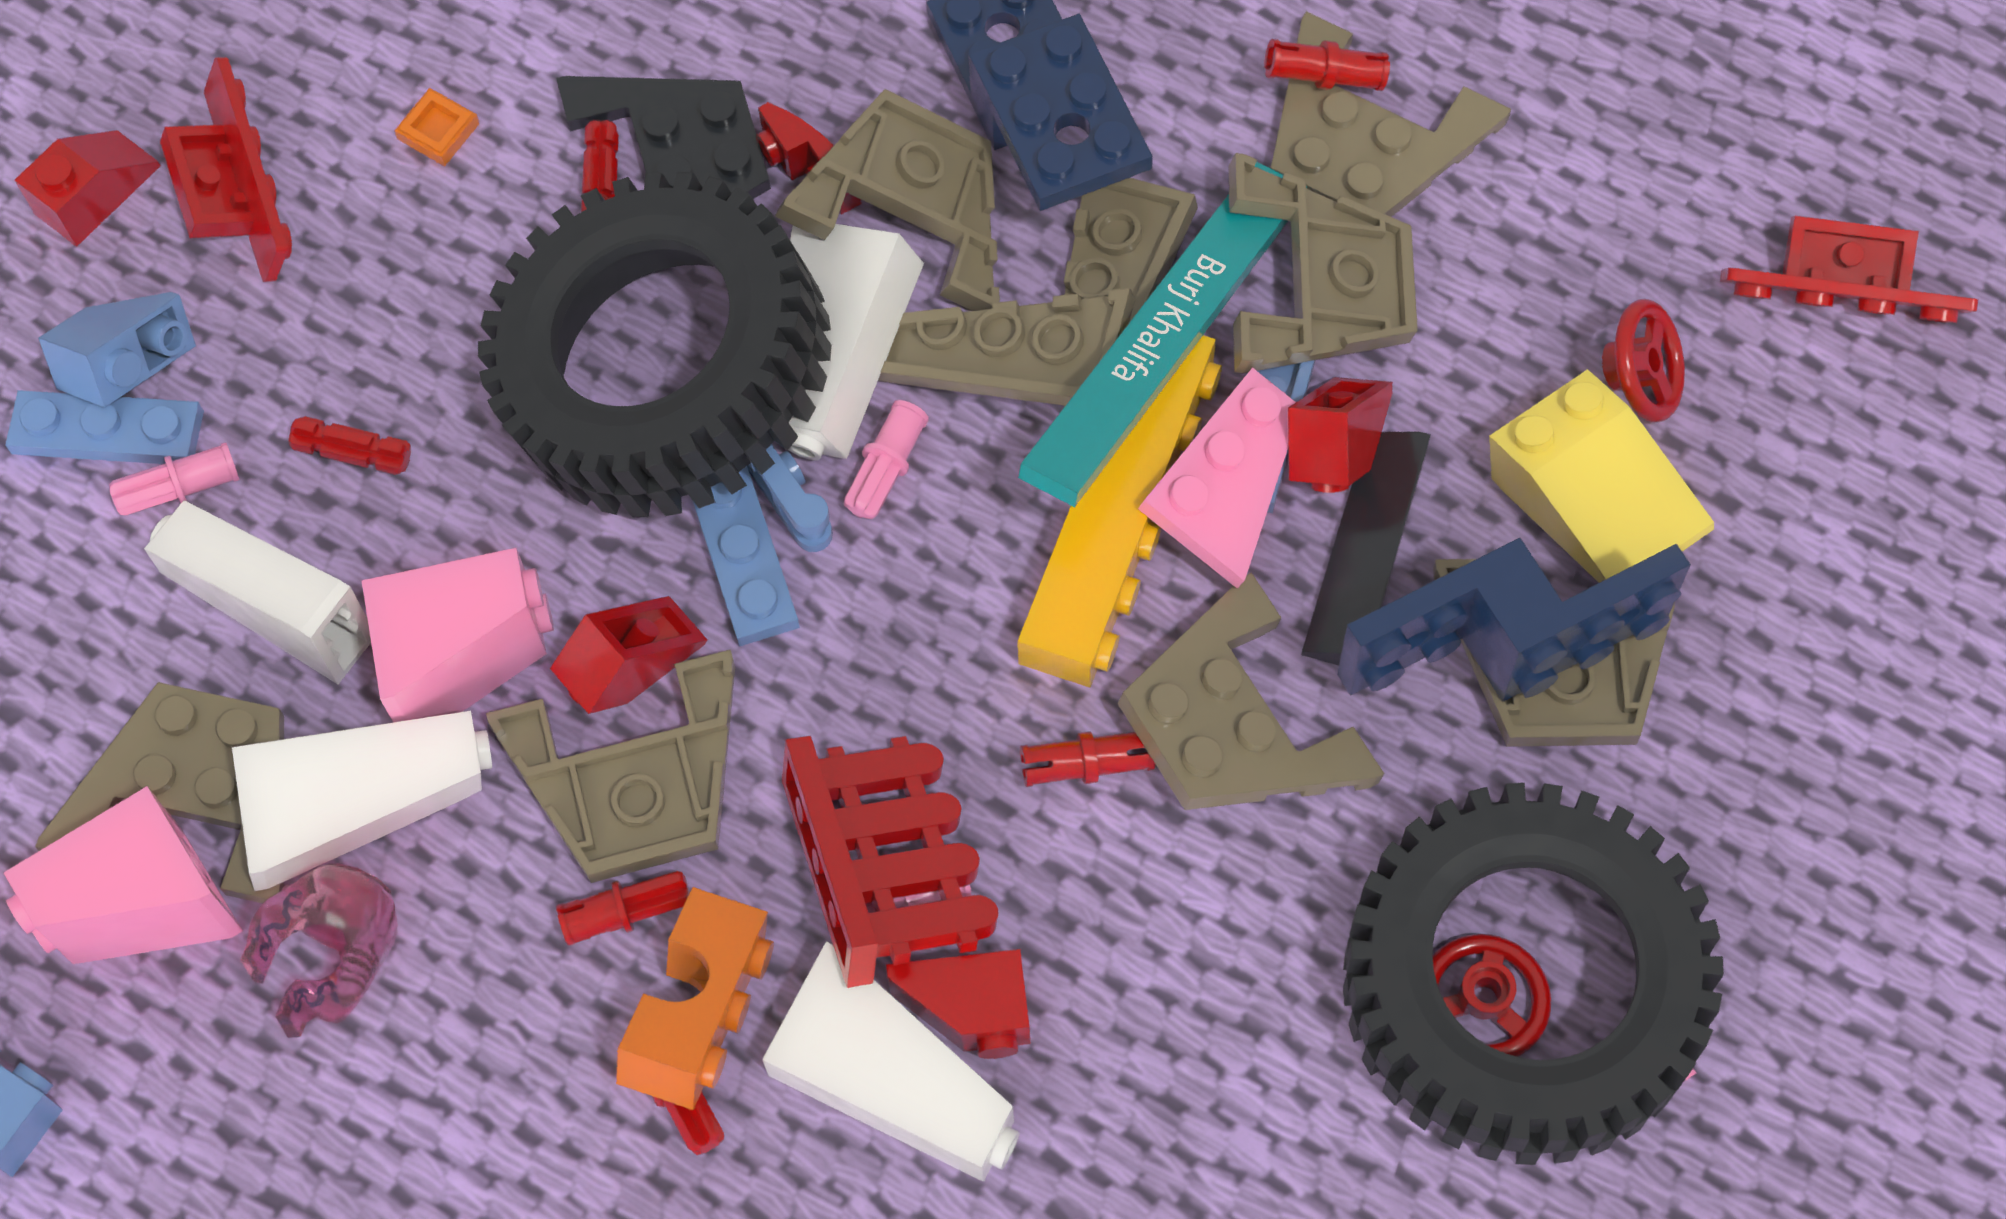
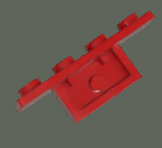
M215 57L204 88V96L213 125L164 127L160 139L161 147L189 238L248 235L262 281H276L284 260L289 259L291 256V232L286 223L280 222L276 210L275 182L270 174H265L261 163L260 135L255 126L249 125L247 119L244 85L240 79L234 78L228 57Z
M1803 216L1791 217L1783 274L1725 268L1721 270L1720 282L1735 284L1733 295L1771 299L1772 289L1796 291L1795 303L1820 307H1833L1834 296L1859 299L1857 311L1883 315H1895L1897 304L1921 307L1919 319L1946 323H1957L1959 312H1977L1979 300L1910 290L1919 231Z

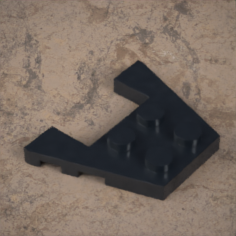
M562 76L556 78L570 132L585 128L592 120L602 122L604 120L614 121L630 117L646 173L662 172L672 188L674 187L677 172H688L695 174L702 187H704L708 177L711 176L723 180L731 193H733L736 187H739L749 193L753 199L771 189L741 81Z

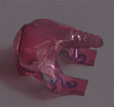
M329 863L312 870L295 883L285 885L281 892L268 898L260 906L251 920L246 947L240 959L254 983H264L279 945L291 934L300 930L318 943L338 951L341 964L325 978L306 981L296 979L287 988L275 1017L288 1038L301 1037L307 1022L313 1018L338 1024L345 1020L357 1006L395 943L398 921L391 890L377 877L359 868Z

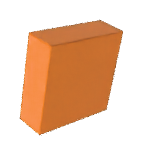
M429 88L394 132L399 141L445 167L480 122L477 114Z

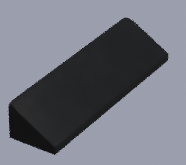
M1423 432L1381 433L1371 470L1351 485L1302 649V656L1339 666L1347 625L1382 607L1427 454L1431 434Z

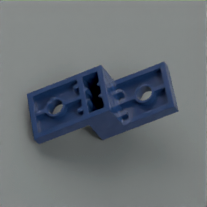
M1053 0L926 1L927 14L988 139L991 141L994 151L1006 146L1009 147L1039 211L1152 169L1153 156L1080 13L1062 19ZM1000 23L1010 24L1019 31L1016 37L1003 42L991 39L986 33L992 26ZM1075 126L1085 130L1089 136L1079 144L1069 145L1059 141L1055 135L1062 128Z
M1519 537L1348 624L1337 675L1350 696L1367 687L1371 691H1379L1396 682L1404 674V668L1426 658L1427 662L1432 663L1448 656L1460 646L1462 639L1502 702L1521 692L1525 698H1530L1552 686L1558 679V673L1576 664L1581 669L1594 666L1613 652L1614 644L1634 635L1636 640H1643L1665 627L1670 621L1669 614L1674 602L1681 596L1680 589L1691 564L1676 543L1562 602Z

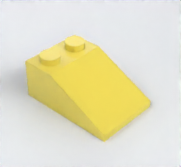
M1588 369L1489 435L1492 480L1599 583L1676 543L1681 551H1684L1714 530L1712 518L1632 409Z

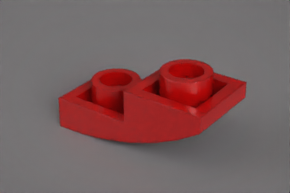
M769 102L758 107L762 132L756 134V140L761 152L771 167L780 163L791 181L804 174L808 175L811 169L834 146L818 130L791 112ZM846 192L839 213L842 215L861 205V199Z

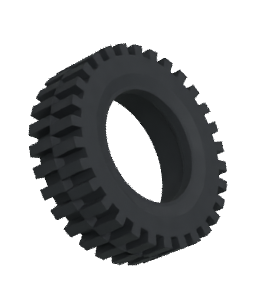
M662 172L645 173L643 190H637L630 178L626 177L612 182L615 197L604 200L597 188L581 195L586 210L576 216L564 205L552 214L560 227L549 236L540 227H537L526 238L535 250L532 255L527 259L514 252L505 264L506 268L515 278L513 283L509 284L496 280L490 297L499 306L501 311L484 310L480 326L491 340L478 341V358L488 368L479 372L483 388L492 397L487 401L493 413L503 423L502 426L556 487L561 491L565 489L574 500L586 506L592 500L602 512L617 515L622 504L632 517H649L652 500L665 516L682 513L681 497L689 495L698 508L713 504L715 499L711 489L712 486L722 482L731 495L747 486L739 471L750 463L754 465L761 475L775 464L766 449L775 441L788 451L798 438V435L789 424L791 418L796 417L809 422L816 406L805 390L823 392L827 375L818 361H831L832 348L831 343L824 334L825 331L831 330L829 315L822 305V302H825L820 288L782 226L777 223L772 213L762 203L757 206L751 195L739 187H736L733 193H731L723 180L711 176L708 177L704 187H702L694 173L677 172L674 187L672 188ZM687 265L712 266L722 274L729 297V316L726 330L711 360L686 385L663 398L645 404L611 406L589 400L578 394L567 384L564 378L566 363L578 334L592 314L614 293L643 276L672 267Z
M1525 782L1507 783L1499 802H1491L1488 788L1483 787L1469 791L1462 810L1458 811L1454 801L1450 798L1435 806L1430 824L1427 825L1420 816L1405 827L1400 846L1392 840L1381 854L1377 871L1371 870L1363 886L1359 904L1356 907L1345 950L1343 970H1347L1343 985L1344 1006H1351L1352 1008L1348 1025L1354 1042L1363 1039L1366 1047L1362 1061L1370 1075L1378 1071L1383 1073L1386 1082L1382 1092L1394 1106L1405 1098L1414 1107L1409 1120L1425 1131L1430 1122L1434 1121L1447 1129L1442 1142L1458 1150L1464 1138L1480 1143L1478 1157L1497 1161L1502 1150L1516 1152V1164L1535 1165L1542 1153H1552L1554 1164L1569 1162L1575 1159L1580 1149L1588 1147L1592 1156L1609 1149L1618 1136L1622 1135L1626 1140L1640 1131L1649 1117L1653 1116L1655 1118L1669 1103L1697 1064V1059L1706 1048L1713 1033V1029H1710L1709 1026L1719 1013L1722 993L1714 992V989L1724 976L1723 956L1710 955L1720 939L1716 919L1701 922L1699 919L1709 902L1701 884L1686 891L1681 886L1690 869L1688 864L1679 853L1663 864L1656 854L1665 838L1651 826L1638 840L1626 831L1634 814L1617 805L1609 821L1593 814L1600 797L1585 791H1581L1574 808L1560 805L1563 788L1560 785L1544 783L1537 801H1526ZM1515 868L1545 869L1565 875L1584 884L1599 894L1613 908L1626 928L1632 943L1636 964V982L1631 1004L1625 1017L1605 1039L1593 1047L1572 1056L1548 1060L1525 1059L1500 1052L1475 1038L1457 1021L1442 998L1436 982L1433 967V942L1437 925L1450 903L1463 890L1479 879L1493 873Z

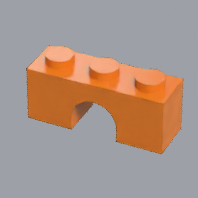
M692 887L668 939L666 976L687 982L697 988L700 993L691 999L679 1002L666 1001L643 993L618 1047L616 1084L691 1110L694 1109L704 1086L712 1089L715 1088L727 1056V1049L721 1048L728 1031L739 1033L751 1000V995L745 993L751 977L760 980L763 978L772 956L774 941L765 939L767 911Z

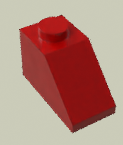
M118 130L57 139L14 181L34 214L77 247L161 165L159 161Z
M1334 377L1288 407L1289 481L1311 483V488L1314 491L1335 493L1349 489L1351 484L1369 472L1372 468L1392 398L1393 382Z
M670 596L585 614L550 669L568 689L571 698L580 704L588 714L628 704L675 668L674 664L683 662L703 647L708 639Z
M1020 949L911 961L898 965L886 964L891 995L964 1052L977 1050L980 1058L998 1059L1016 1054L1018 1052V1045L1031 1044Z

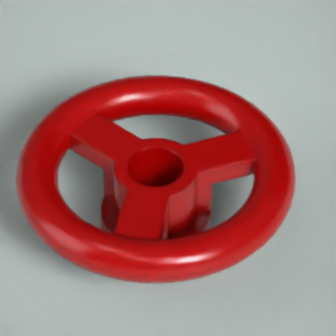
M1639 299L1629 304L1623 311L1618 322L1615 341L1605 345L1602 354V369L1609 387L1615 391L1622 390L1635 413L1649 422L1665 421L1677 410L1684 389L1685 363L1680 337L1669 314L1655 301ZM1642 318H1647L1645 336L1635 338L1639 321ZM1661 345L1663 346V351L1665 355L1666 375L1663 370V356L1661 352ZM1651 386L1657 404L1650 401L1642 387Z
M1472 934L1448 942L1433 954V967L1438 986L1443 974L1454 962L1469 955L1483 954L1482 961L1475 963L1466 971L1458 994L1443 998L1455 1018L1471 1014L1478 1019H1491L1510 1038L1499 1043L1486 1045L1516 1057L1527 1052L1544 1033L1551 1013L1550 987L1539 963L1523 947L1500 936ZM1504 960L1520 971L1529 986L1531 1009L1527 1021L1510 1008L1516 995L1517 986L1512 972L1503 965ZM1480 987L1489 988L1495 993L1497 1001L1493 1003L1481 1002L1476 997L1474 990Z

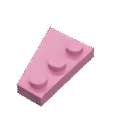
M1253 367L1138 508V510L1237 589L1245 581L1289 447L1288 407L1296 403Z

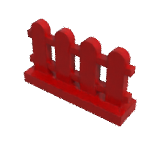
M811 735L785 739L782 784L847 988L873 984L876 958L890 956L893 965L909 963L912 951L957 944L960 953L976 951L978 940L991 936L997 925L999 911L993 900L982 895L963 897L959 888L971 884L977 878L980 863L978 852L970 845L964 843L944 845L941 837L942 835L954 832L959 826L961 816L959 800L953 795L944 792L926 794L924 785L933 784L941 777L944 761L943 754L940 749L932 744L917 743L909 745L906 736L891 738L890 748L845 755L842 746L827 748L826 758L818 759ZM903 789L906 798L863 805L859 798L862 795ZM839 799L841 808L835 809L832 800ZM921 839L923 849L881 856L878 855L876 846ZM856 850L858 859L851 860L849 851ZM939 891L942 901L896 908L893 898ZM873 902L876 912L868 913L866 903Z

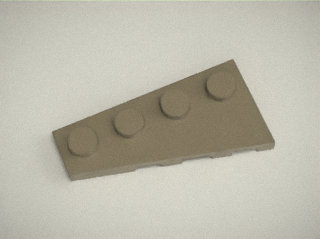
M1127 178L1082 195L1080 209H1076L1073 226L1075 238L1071 260L1067 261L1064 277L1065 295L1079 294L1081 299L1108 296V290L1130 288L1135 297L1131 321L1169 272L1198 209L1195 194L1134 178Z
M1130 288L1108 290V296L1081 299L1079 294L1053 296V302L1019 306L1017 300L992 303V309L962 312L960 307L906 312L903 313L899 323L900 326L887 359L884 361L878 381L1066 406L1129 324L1135 297Z

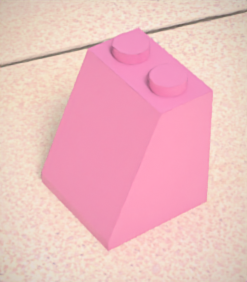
M517 548L362 580L380 700L393 723L463 712L546 655L543 633L554 631L546 593L542 594L536 568L525 570Z
M148 786L4 872L6 879L15 892V895L7 899L6 903L21 928L27 934L32 932L46 953L49 954L58 949L72 964L229 939L243 931L183 830Z

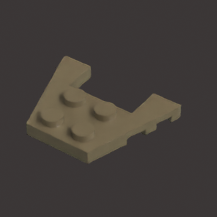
M1306 11L1301 20L1297 43L1320 46L1321 42L1326 40L1337 42L1339 48L1349 49L1352 44L1353 33ZM1289 79L1271 169L1283 175L1287 172L1306 180L1308 190L1334 201H1337L1341 195L1392 217L1430 187L1432 181L1454 163L1458 164L1474 151V147L1491 133L1496 134L1509 120L1511 108L1463 86L1437 130L1432 132L1336 85L1330 90L1319 89L1316 87L1315 82Z
M884 89L842 135L831 150L811 169L803 181L785 198L777 209L775 217L825 240L834 229L847 192L953 243L955 248L940 296L972 311L992 309V303L1000 301L999 287H994L993 265L998 261L997 241L991 238L990 213L995 208L991 141Z
M1235 153L1228 165L1230 212L1283 219L1291 222L1295 318L1240 311L1233 322L1234 372L1248 373L1252 367L1259 371L1409 343L1418 331L1411 225L1341 195L1337 201L1306 189V180L1287 172L1280 178L1255 167L1257 159L1245 154Z
M1436 559L1433 568V578L1436 580L1476 559ZM1673 605L1669 614L1670 621L1657 633L1643 640H1636L1634 635L1614 644L1613 652L1601 662L1586 669H1581L1576 664L1558 673V679L1552 686L1530 698H1525L1521 692L1502 702L1461 639L1463 648L1506 747L1637 745L1642 733L1660 665V657L1675 605Z
M1252 572L1246 575L1245 581L1238 589L1235 586L1230 588L1124 690L1118 702L1120 709L1184 810L1264 801L1267 795L1299 792L1302 797L1325 794L1328 788L1354 786L1355 791L1363 790L1377 785L1384 776V772L1354 727L1346 729L1304 750L1297 751L1237 660L1232 649L1276 629L1281 620V616Z
M731 649L674 664L689 720L688 725L558 759L548 711L543 698L486 713L492 732L591 883L718 850L735 677V664Z
M158 682L39 836L35 847L38 851L42 850L148 786L170 815L240 830L220 889L227 896L282 908L285 899L284 882L269 889L254 891L249 875L232 747L283 740V713L279 708Z

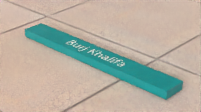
M1256 162L1255 167L1280 178L1283 177V174ZM1228 194L1022 461L1018 478L1075 507L1289 220L1231 213Z

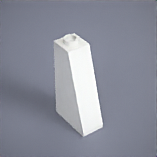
M835 224L832 232L823 240L793 225L790 241L812 274L825 302H822V305L829 315L831 330L825 331L824 334L832 347L831 361H818L827 375L823 392L805 390L816 406L809 422L796 417H792L789 421L798 438L788 450L809 460H820L822 455L847 459L924 263L899 233Z
M183 500L172 515L165 516L157 523L152 531L150 542L144 548L161 574L336 684L342 681L371 643L367 616L349 585Z
M471 711L232 747L248 869L254 891L272 888L481 791V770L492 768L487 730L474 732Z
M825 942L762 1059L768 1076L983 1182L992 1165L1003 1169L1016 1146L1020 1132L1011 1128L1014 1123L1013 1106L874 980L873 984L847 988L834 946Z

